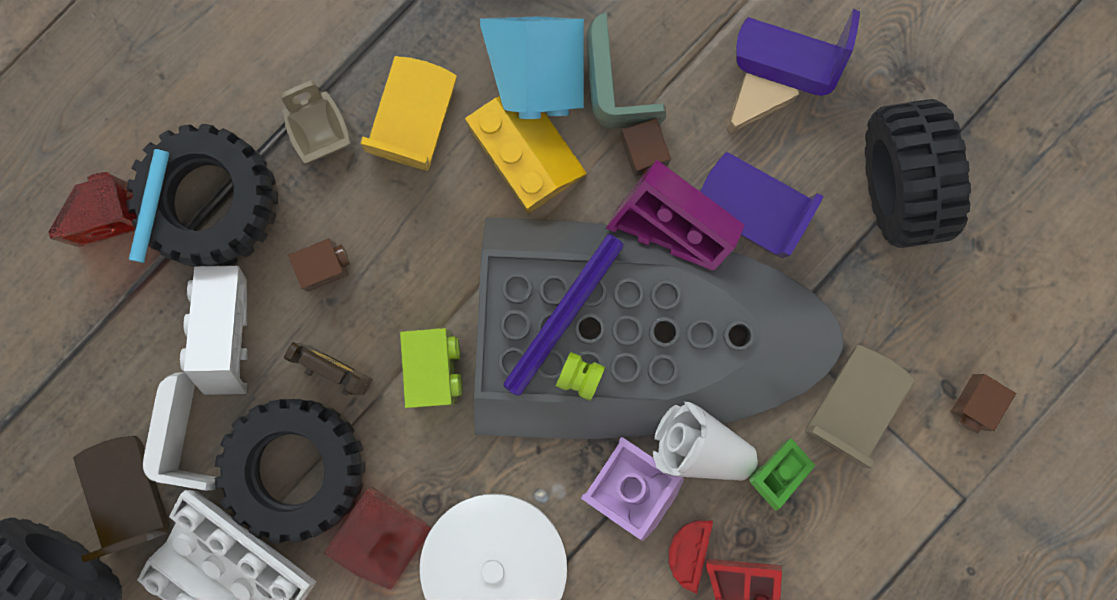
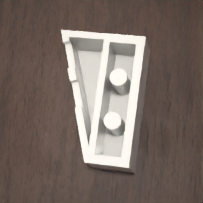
M239 266L194 267L193 280H189L187 285V295L191 305L190 314H186L184 317V332L187 336L186 348H183L180 353L181 369L203 395L247 394V383H243L240 379V360H247V348H241L243 326H247V279Z

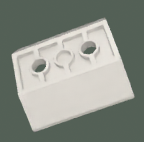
M185 490L180 494L169 516L176 524L166 543L147 560L137 580L144 585L148 592L157 595L162 600H305L317 582L263 540L249 533L247 528L236 523L230 515L201 493L193 490Z

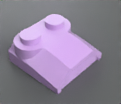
M621 437L618 446L581 499L635 537L644 541L657 527L678 495L684 478L664 474L656 467L653 457Z

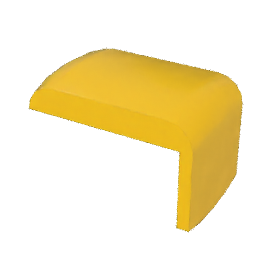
M395 56L370 137H362L360 144L363 150L378 157L428 171L452 98L457 75L427 61Z

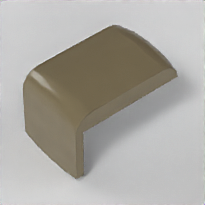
M857 345L847 358L809 421L805 432L861 467L873 468L876 462L870 459L869 456L914 383L915 378L888 357L872 349Z

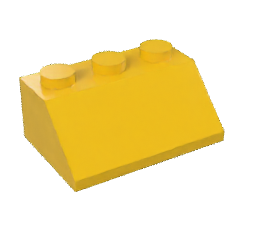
M499 96L465 118L469 130L528 215L587 175L545 112H541V118L520 119L519 112L503 109Z

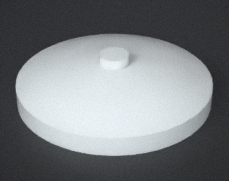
M506 494L478 495L450 508L441 516L429 532L420 558V581L426 600H561L567 579L565 548L554 524L540 509L531 503Z

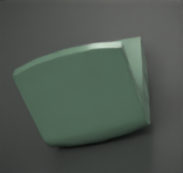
M600 14L592 20L586 34L594 118L601 126L609 129L629 128L657 118L660 125L666 118V106L664 103L615 108L607 14Z

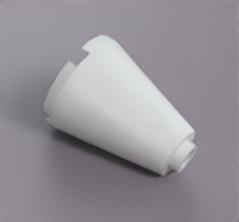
M684 402L685 405L681 407L674 405L663 416L655 433L654 439L660 442L658 452L653 451V459L656 467L664 474L677 477L743 481L749 478L756 470L758 460L755 448L698 405L691 402Z

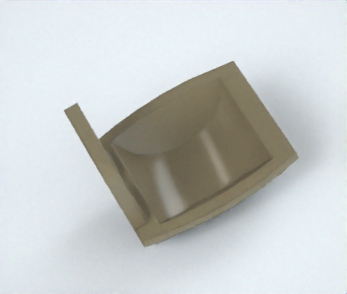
M313 80L280 94L286 106L282 113L287 133L294 149L305 165L351 145L346 124L338 107L327 91L320 93ZM309 92V94L306 95L307 99H304L302 101H299V99H293L295 96L301 93Z

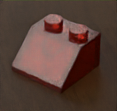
M109 172L92 174L87 177L88 182L74 186L48 231L50 239L75 247L86 246L134 232L135 228L132 221L136 219V215L128 212L126 203L127 200L133 199V193L126 190V181L110 175Z
M372 487L365 491L324 554L354 575L391 590L428 536L432 527Z

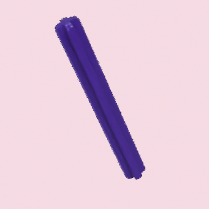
M610 234L606 235L505 380L503 386L516 396L522 394L618 256L624 245L618 238Z

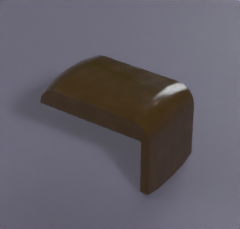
M137 436L118 437L89 447L73 457L101 545V549L81 555L83 563L165 535L168 532V519L156 481L150 480L143 470L145 448Z

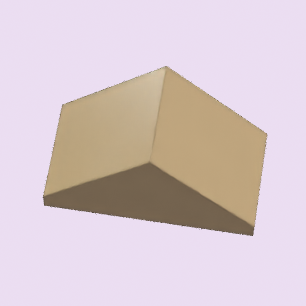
M746 73L741 81L727 125L729 134L793 103L799 95L798 90Z

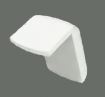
M185 372L174 373L167 376L157 389L143 459L144 473L150 480L199 490H215V476L179 470L195 384Z

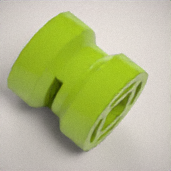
M570 352L556 386L563 390L573 389L578 391L580 397L591 401L605 366L596 362L588 364L582 360L580 355Z

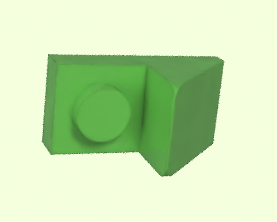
M790 438L781 444L765 464L758 467L751 474L749 481L770 506L777 511L816 465Z

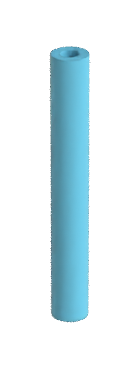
M154 149L129 260L145 262L170 154L167 151Z

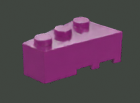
M656 159L619 204L605 229L615 233L620 229L639 237L638 241L649 245L650 242L661 245L671 249L670 254L714 271L736 248L745 225Z

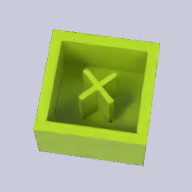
M446 328L400 332L405 408L457 404V397L463 396L461 374H455L454 360H460L459 338L452 336V332Z

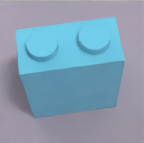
M539 16L480 19V27L504 110L519 112L520 119L541 118V112L547 111L548 116L569 115V109L584 108V19Z

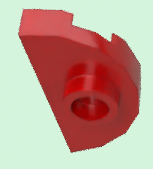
M695 520L684 524L674 534L668 547V564L673 577L683 588L696 594L698 593L713 520Z

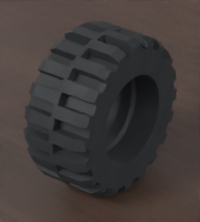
M936 99L880 107L871 115L867 124L868 130L865 135L866 176L868 177L869 196H871L872 200L871 206L877 218V225L882 230L885 240H888V243L898 248L947 242L955 239L963 232V228L968 221L967 213L970 212L971 205L969 201L971 182H969L968 172H970L969 161L966 159L965 141L961 138V129L958 122L954 120L953 112L947 108L946 104Z
M191 124L179 126L178 134L168 130L159 135L161 139L159 144L155 145L150 142L143 149L147 154L141 162L136 159L131 168L137 173L134 180L128 179L126 190L133 193V199L127 200L126 203L128 212L136 215V219L132 221L136 230L154 149L169 152L148 244L151 249L159 251L160 255L192 267L217 266L219 264L229 266L237 263V257L240 255L248 257L255 251L252 246L257 241L264 242L269 235L264 230L268 223L274 225L277 215L272 212V206L278 204V193L273 190L272 185L276 181L273 173L266 167L267 162L252 146L233 132L224 128L218 130L209 124H201L199 129ZM206 165H216L226 170L232 178L234 197L231 208L218 224L202 231L188 229L180 223L176 215L174 202L177 188L183 178L194 169Z
M273 400L267 404L257 405L250 409L248 415L239 417L232 424L234 430L231 434L224 435L220 443L224 450L221 455H216L214 466L220 467V477L214 478L216 489L222 488L225 498L220 499L224 510L232 509L235 513L232 519L236 523L249 527V533L258 539L265 536L269 538V542L279 544L285 541H291V543L303 542L334 527L354 507V501L357 495L361 494L364 484L361 482V477L365 473V462H362L360 454L364 450L361 441H356L353 435L354 428L349 422L345 423L340 418L341 414L333 408L328 409L322 406L323 403L313 400ZM287 434L300 435L313 442L322 456L325 470L322 486L316 495L304 503L295 505L283 504L273 498L264 487L260 476V461L265 448L274 439Z
M10 517L0 521V600H121L122 585H120L117 575L112 574V569L100 561V557L83 563L81 555L90 552L84 548V545L71 540L60 531L56 532L49 529V526L41 523L36 524L24 518L18 520L16 517Z

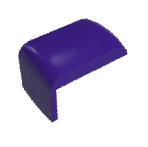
M852 10L837 45L747 17L741 26L737 38V64L746 73L810 94L827 95L836 88L853 52L860 11Z
M728 152L715 164L700 190L701 193L745 225L741 237L780 258L791 256L824 197L818 193L807 197Z

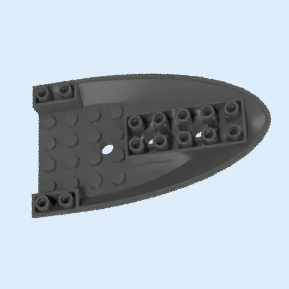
M485 218L481 250L474 387L475 435L562 439H599L655 435L660 421L667 411L674 405L680 407L685 405L684 402L698 405L722 424L741 420L775 408L808 391L829 373L842 352L843 334L838 321L828 306L808 288L784 273L747 256L731 252L713 271L670 254L671 249L653 242H650L649 245L638 241L639 237L620 229L616 233L605 229L607 226L605 224L557 220ZM606 235L615 236L624 244L622 250L522 394L519 396L512 394L503 386L505 380ZM587 318L595 319L601 327L599 336L592 340L583 338L579 332L580 323ZM664 322L672 327L673 338L670 342L661 343L655 338L654 328L657 323ZM733 326H739L746 332L747 338L741 347L733 345L729 340V331ZM570 352L580 355L582 360L588 364L596 362L605 366L591 401L580 397L578 391L573 389L563 390L556 386Z

